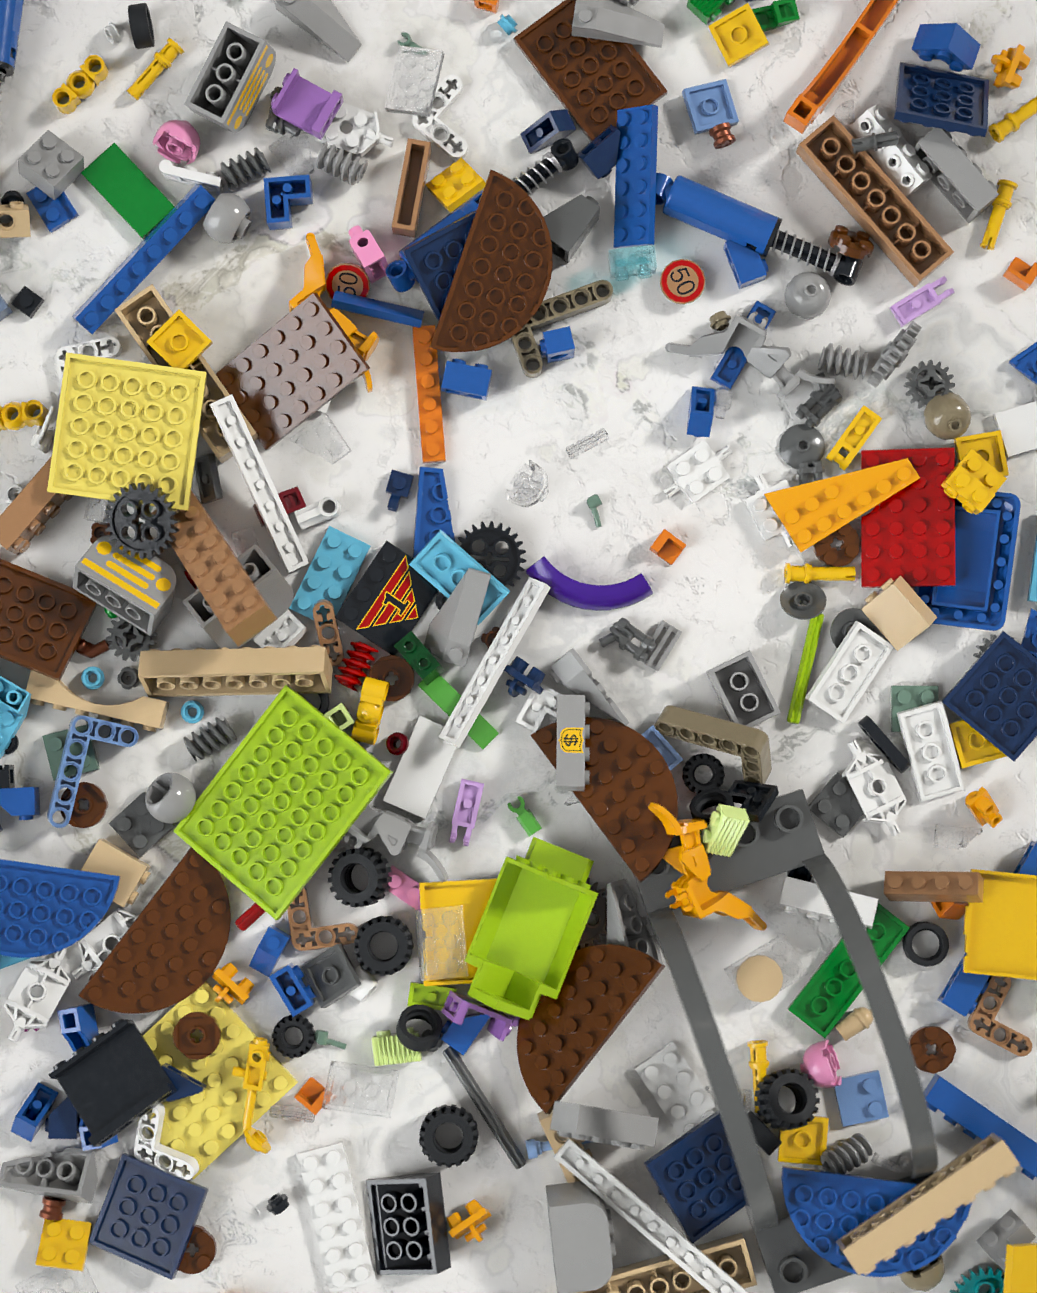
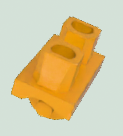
M1019 44L1017 48H1008L1007 51L1002 50L1000 55L992 56L991 62L995 65L994 72L998 73L993 86L997 88L1006 86L1010 89L1020 86L1022 77L1016 74L1015 71L1017 68L1020 70L1026 69L1031 60L1029 56L1023 53L1024 46Z
M981 787L979 791H973L966 796L965 804L981 826L988 823L994 828L1002 821L1003 818L998 813L999 809L985 788Z
M230 962L221 969L218 968L212 975V978L218 983L212 988L218 994L215 1001L219 1003L224 999L230 1004L234 1000L232 997H234L243 1005L249 998L248 994L251 992L254 984L246 977L238 985L231 979L238 970Z
M474 1199L465 1206L470 1217L463 1220L459 1212H455L447 1218L451 1228L448 1232L452 1238L455 1237L458 1240L465 1235L464 1237L467 1242L473 1238L478 1242L484 1240L481 1233L487 1227L482 1222L492 1215L488 1209L484 1208Z

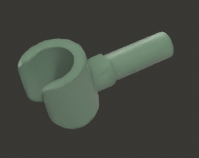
M407 32L401 33L402 37L408 39L405 43L397 40L403 50L411 48L426 56L428 55L429 51L414 43Z
M594 494L587 499V505L593 513L597 528L602 526L597 507L602 505L599 496Z
M316 1030L315 1040L318 1044H328L345 1050L347 1044L328 1039V1031Z

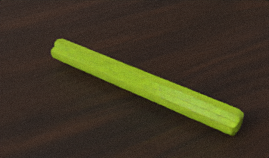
M822 613L810 619L787 716V722L792 724L800 722L823 624L824 614Z

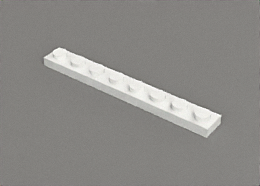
M228 395L211 403L210 407L286 572L290 573L309 564L233 395Z
M529 577L441 731L440 739L460 748L549 592L550 587L547 584Z

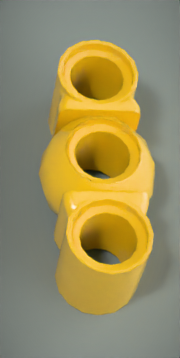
M98 55L87 57L84 64L79 66L81 70H75L70 73L66 80V85L63 83L60 88L53 92L52 100L61 113L71 114L74 112L77 105L82 103L80 99H86L91 96L95 85L98 86L100 82L107 78L108 68ZM101 65L99 71L91 72L94 66ZM85 81V85L82 88H76L78 82ZM69 97L68 103L60 104L61 99Z
M37 400L21 403L9 402L3 408L0 406V431L8 429L17 431L26 425L29 427L34 425L43 426L49 410ZM41 409L39 415L33 417L34 412ZM18 412L17 418L11 420V416Z
M366 676L357 709V719L352 730V739L375 745L384 710L383 703L386 701L389 689V682Z

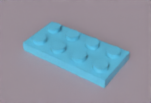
M329 526L289 609L314 620V604L321 599H326L332 603L335 615H337L371 546ZM321 605L320 610L317 611L323 615V622H319L320 624L327 621V611L330 610L325 609L324 605Z
M441 529L409 564L447 598H449L469 568L489 573ZM492 574L478 625L510 592Z

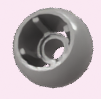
M222 193L207 213L203 223L204 229L210 237L220 243H233L237 237L242 239L249 230L252 223L248 219L251 210L241 197L231 193Z
M165 773L157 777L151 783L145 795V803L149 813L163 823L172 824L183 820L191 812L196 802V793L192 783L186 777L177 773Z

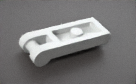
M162 160L159 164L162 175L168 180L193 186L198 184L205 189L221 193L223 191L224 182L217 173L207 171L206 174L200 173L196 168L184 166V168L176 167L169 160Z

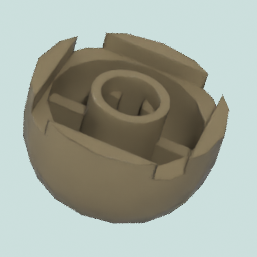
M949 392L942 396L939 394L928 402L924 410V423L934 436L943 440H952L962 436L967 431L971 423L972 414L968 404L960 395Z
M942 1254L917 1270L898 1274L901 1281L908 1288L916 1291L931 1290L941 1282L945 1270Z

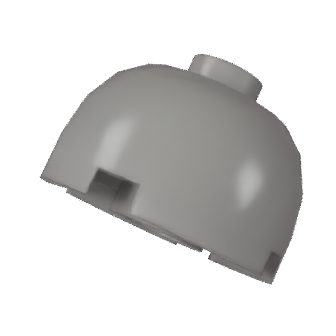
M803 272L795 276L787 285L784 294L785 304L789 311L803 319H812L821 315L828 307L831 298L830 286L826 279L814 272Z

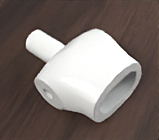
M359 965L354 970L362 985L348 993V995L361 1002H365L376 990L378 983L367 969L365 970L362 968V965Z

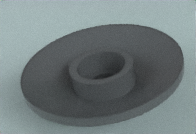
M798 424L784 432L780 439L779 451L784 462L792 468L798 469L800 468L799 463L808 462L809 467H813L812 462L820 461L824 455L825 442L821 433L813 427L811 429L806 424ZM805 442L807 444V448L801 449L799 447V443Z
M804 581L791 583L783 589L780 596L782 609L789 616L796 619L807 620L815 618L826 607V595L814 583L805 584Z
M845 609L834 618L830 635L836 648L839 647L847 635V628L852 626L855 621L860 622L875 633L874 624L861 609Z

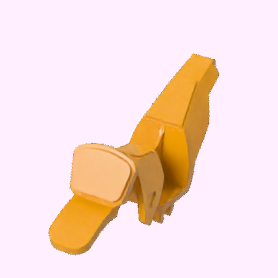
M313 233L306 235V243L311 257L304 267V287L301 292L289 301V313L312 293H317L320 297L325 291L323 255H321ZM328 308L361 356L367 361L378 345V334L373 331L367 337L357 331V327L339 310ZM368 370L362 376L367 392H372V379Z
M650 803L648 809L660 819L666 833L676 836L680 835L682 844L681 846L668 848L663 857L667 863L683 874L676 882L673 881L671 889L665 893L666 898H670L672 895L676 898L675 903L670 904V908L676 909L680 907L683 915L702 919L712 913L730 916L735 919H743L752 928L764 931L767 927L766 923L750 905L730 892L721 890L712 892L709 889L707 880L711 875V869L707 853L700 840V830L708 827L707 822L704 819L696 818L677 821L664 807L656 803Z

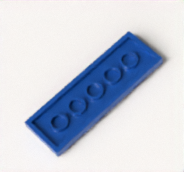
M651 104L617 110V129L620 131L615 177L614 248L654 245L658 106Z

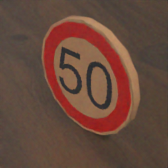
M679 259L672 261L661 273V290L668 300L676 304L692 303L700 297L705 288L704 272L698 264L691 260Z
M340 263L328 272L325 288L331 299H333L335 290L367 298L370 291V279L360 266L353 263Z

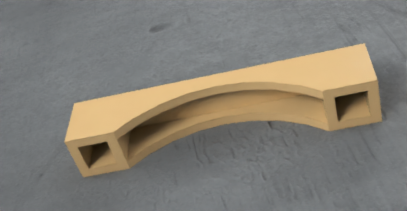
M32 670L30 671L26 691L31 693L30 703L44 706V703L48 702L53 704V709L66 711L67 707L76 709L75 714L89 716V712L98 714L97 719L111 722L112 718L121 719L120 724L133 727L134 723L143 725L142 729L156 732L157 728L163 729L170 703L142 696L134 701L120 705L95 704L74 694L61 680L59 682Z

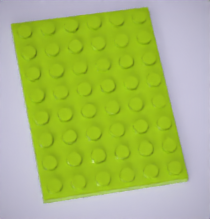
M285 685L197 799L191 812L180 821L173 832L271 917L279 920L393 772L295 690Z

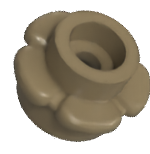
M725 311L715 313L709 318L710 327L717 331L726 329L729 326L731 316H727Z

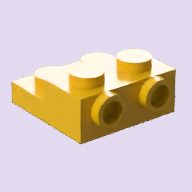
M970 449L943 481L941 486L945 488L944 492L949 497L958 499L967 512L977 515L988 505L1007 478L973 449Z

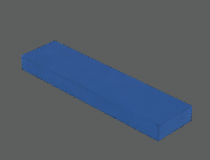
M336 290L331 307L418 328H421L424 316L423 310Z
M756 301L747 318L751 313L757 311L758 315L755 316L756 323L760 324L762 319L767 317L768 323L765 327L767 329L776 311ZM735 346L729 347L713 373L711 380L731 390L747 363L743 351Z

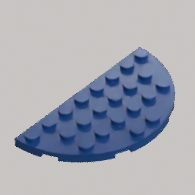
M0 859V955L18 958L38 957L61 951L75 944L90 933L105 916L115 898L121 876Z
M782 1166L783 1196L795 1228L804 1241L820 1257L838 1266L840 1269L857 1274V1272L836 1241L919 1184ZM972 1202L968 1205H960L955 1209L956 1213L947 1219H940L935 1223L934 1229L927 1233L921 1232L915 1237L916 1240L907 1247L901 1246L895 1250L896 1254L887 1261L882 1259L875 1264L876 1268L866 1275L862 1273L861 1275L868 1277H891L911 1270H917L939 1257L956 1239L957 1233L968 1217Z

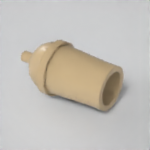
M865 1007L855 1008L852 1013L835 1025L843 1039L847 1041L864 1029H868L873 1022V1016L871 1011Z

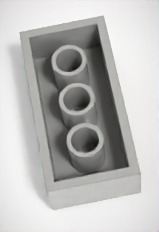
M935 127L916 144L914 148L916 155L929 167V172L933 175L930 180L968 224L985 211L999 195L994 183L990 180L987 181L982 175L980 167L975 163L972 164L967 158L966 151L952 141L949 131Z
M554 1101L550 1130L559 1131V1136L645 1150V1146L655 1147L659 1118Z

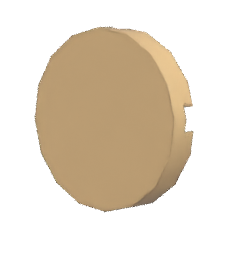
M754 955L745 959L737 969L736 983L744 997L754 1002H765L771 1000L779 993L783 983L781 968L774 960L767 956Z

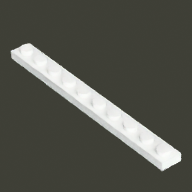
M568 1138L554 1155L556 1160L710 1293H749L572 1139Z

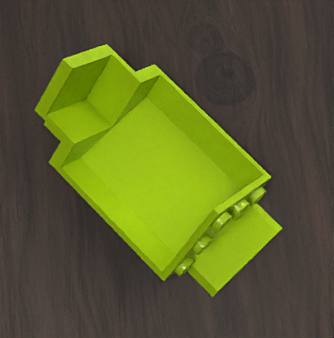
M533 837L525 858L518 855L515 859L506 856L464 960L477 967L467 995L493 1009L526 1020L533 1017L541 994L557 999L598 896V893L590 890L591 885L586 883L594 863L593 860L536 837Z

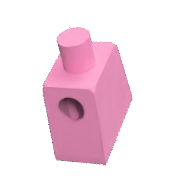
M360 226L351 228L348 232L351 237L349 240L350 246L372 284L386 276V268L388 266L386 258L369 230L363 231Z

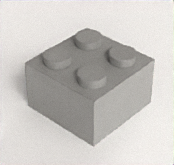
M47 130L18 159L19 174L55 201L84 170V156Z

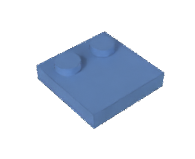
M726 79L683 89L682 95L694 134L708 132L714 126L729 122L731 126L738 124V116Z
M878 1070L842 1077L841 1085L834 1087L843 1127L889 1117Z

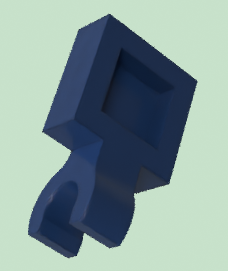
M396 470L391 471L386 487V493L391 494L387 506L388 510L397 512L401 497L408 499L414 480L413 475Z

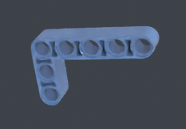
M83 715L75 716L71 720L47 813V818L51 825L56 828H63L70 821L90 739L131 747L137 743L139 738L135 728ZM80 719H84L87 722V729L84 732H78L75 728L76 722ZM101 725H108L110 728V733L105 738L100 737L98 734V729ZM125 730H130L133 734L132 740L128 743H124L121 739V734ZM74 742H79L82 746L81 752L77 755H72L69 750L70 745ZM74 765L76 768L75 775L67 778L64 775L65 767ZM69 788L71 794L67 800L59 799L58 792L60 789ZM58 810L63 811L65 814L64 820L60 823H55L52 819L53 814Z

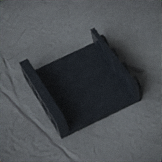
M120 1019L111 1025L112 1029L106 1034L103 1032L92 1039V1044L86 1048L83 1046L73 1052L74 1057L67 1062L63 1060L53 1067L54 1071L49 1074L50 1079L58 1080L92 1135L88 1140L93 1147L103 1145L177 1092L174 1084L133 1020Z

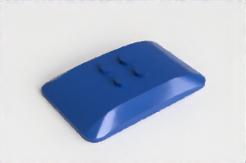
M996 492V495L988 505L977 515L967 512L962 507V503L955 498L956 586L914 588L917 595L937 616L932 624L997 631L1004 626L1021 508L1020 500L1015 494Z

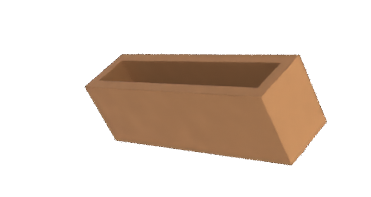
M408 138L392 222L393 234L416 238L432 151L431 142Z
M885 871L884 895L889 901L983 903L984 879L979 872Z

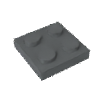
M838 772L808 805L810 811L842 838L864 814L849 781Z
M145 792L141 793L109 823L140 858L175 827L173 823H163L149 813L145 803Z
M339 943L302 967L321 1008H327L362 985L343 945Z

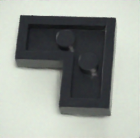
M735 780L728 793L732 796L734 803L742 804L740 808L746 809L751 822L760 823L779 794V791L775 785Z

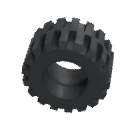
M363 847L341 852L338 855L339 858L332 861L334 867L329 868L328 873L332 874L328 878V883L332 882L330 890L331 892H336L334 897L337 900H342V904L355 908L377 903L378 900L383 899L386 896L384 892H388L390 886L387 884L392 882V877L388 876V872H392L391 867H386L387 859H381L382 854L379 851L374 852L372 848ZM357 864L364 866L369 875L368 885L363 891L354 886L351 878L352 870Z
M378 916L366 922L359 929L354 940V953H356L358 963L362 964V968L367 969L371 974H379L380 976L392 975L403 969L411 958L414 948L413 936L408 930L407 925H404L401 920L395 919L392 916ZM379 932L391 933L397 940V952L389 959L377 958L370 949L371 939Z
M788 1068L772 1072L763 1078L764 1081L759 1082L757 1087L760 1090L755 1091L754 1095L758 1097V1101H754L755 1107L759 1106L760 1110L757 1113L759 1116H764L762 1121L765 1124L771 1123V1128H779L780 1131L804 1127L807 1125V1122L815 1118L812 1114L818 1112L819 1108L816 1107V1104L820 1103V1098H816L815 1093H819L818 1088H813L812 1085L815 1082L812 1079H806L808 1076L806 1073H799L797 1069L790 1070ZM782 1086L789 1088L795 1096L796 1104L791 1113L784 1111L779 1104L778 1094Z
M445 1104L440 1108L436 1107L430 1114L428 1113L419 1133V1143L422 1146L423 1154L428 1156L430 1162L434 1161L440 1167L441 1165H446V1168H451L452 1165L457 1167L462 1162L468 1161L470 1156L474 1154L478 1142L477 1123L474 1121L471 1113L468 1114L465 1108L456 1107L457 1105L453 1104L451 1106ZM453 1123L462 1130V1142L455 1148H444L435 1139L436 1129L441 1124Z

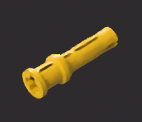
M171 38L167 39L168 43L159 53L156 52L154 54V60L126 90L137 101L164 69H170L171 63L179 54L184 53V50Z
M1037 96L1017 111L1005 114L1001 121L988 127L990 135L996 142L1001 143L1004 141L1005 136L1012 131H1018L1024 121L1037 113Z
M999 179L997 182L999 186L997 193L999 195L992 202L993 209L980 247L984 249L987 245V250H994L1006 210L1011 208L1012 203L1010 201L1014 190H1017L1018 187L1012 181Z
M785 563L784 567L785 584H789L790 581H804L805 584L816 580L855 581L853 576H856L855 566L812 567L809 563L804 565Z
M766 1040L747 1042V1046L750 1047L751 1061L748 1062V1066L752 1069L754 1095L755 1091L760 1090L757 1086L759 1082L764 1081L763 1078L767 1075L766 1068L769 1066L766 1055L768 1041ZM754 1096V1101H758V1097ZM759 1106L755 1107V1113L760 1110Z

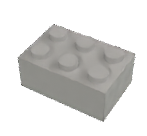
M750 650L706 672L730 722L753 727L781 713Z

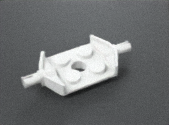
M344 102L322 140L314 137L316 141L324 144L328 142L327 145L330 146L335 144L336 148H343L344 151L351 152L360 157H363L375 145H379V143L391 148L393 146L392 143H394V138L383 135L380 132L376 111L371 113ZM343 124H351L353 130L348 134L342 133L340 128Z
M854 740L847 744L853 754V759L843 772L842 777L846 776L866 816L863 820L885 822L892 836L897 835L901 831L895 819H897L898 813L907 800L885 755L862 752L857 740ZM874 781L881 783L882 790L880 793H876L873 790Z
M119 908L78 942L82 965L72 972L76 980H79L89 971L94 973L112 951L106 945L107 939L115 937L119 942L139 914L136 915Z
M66 949L55 952L53 958L30 959L3 1005L14 1021V1028L8 1037L11 1041L13 1040V1042L17 1043L19 1036L25 1029L47 1028V1023L68 985L72 983L61 967V961L67 952ZM36 986L44 989L43 995L39 998H33L30 995L32 988Z

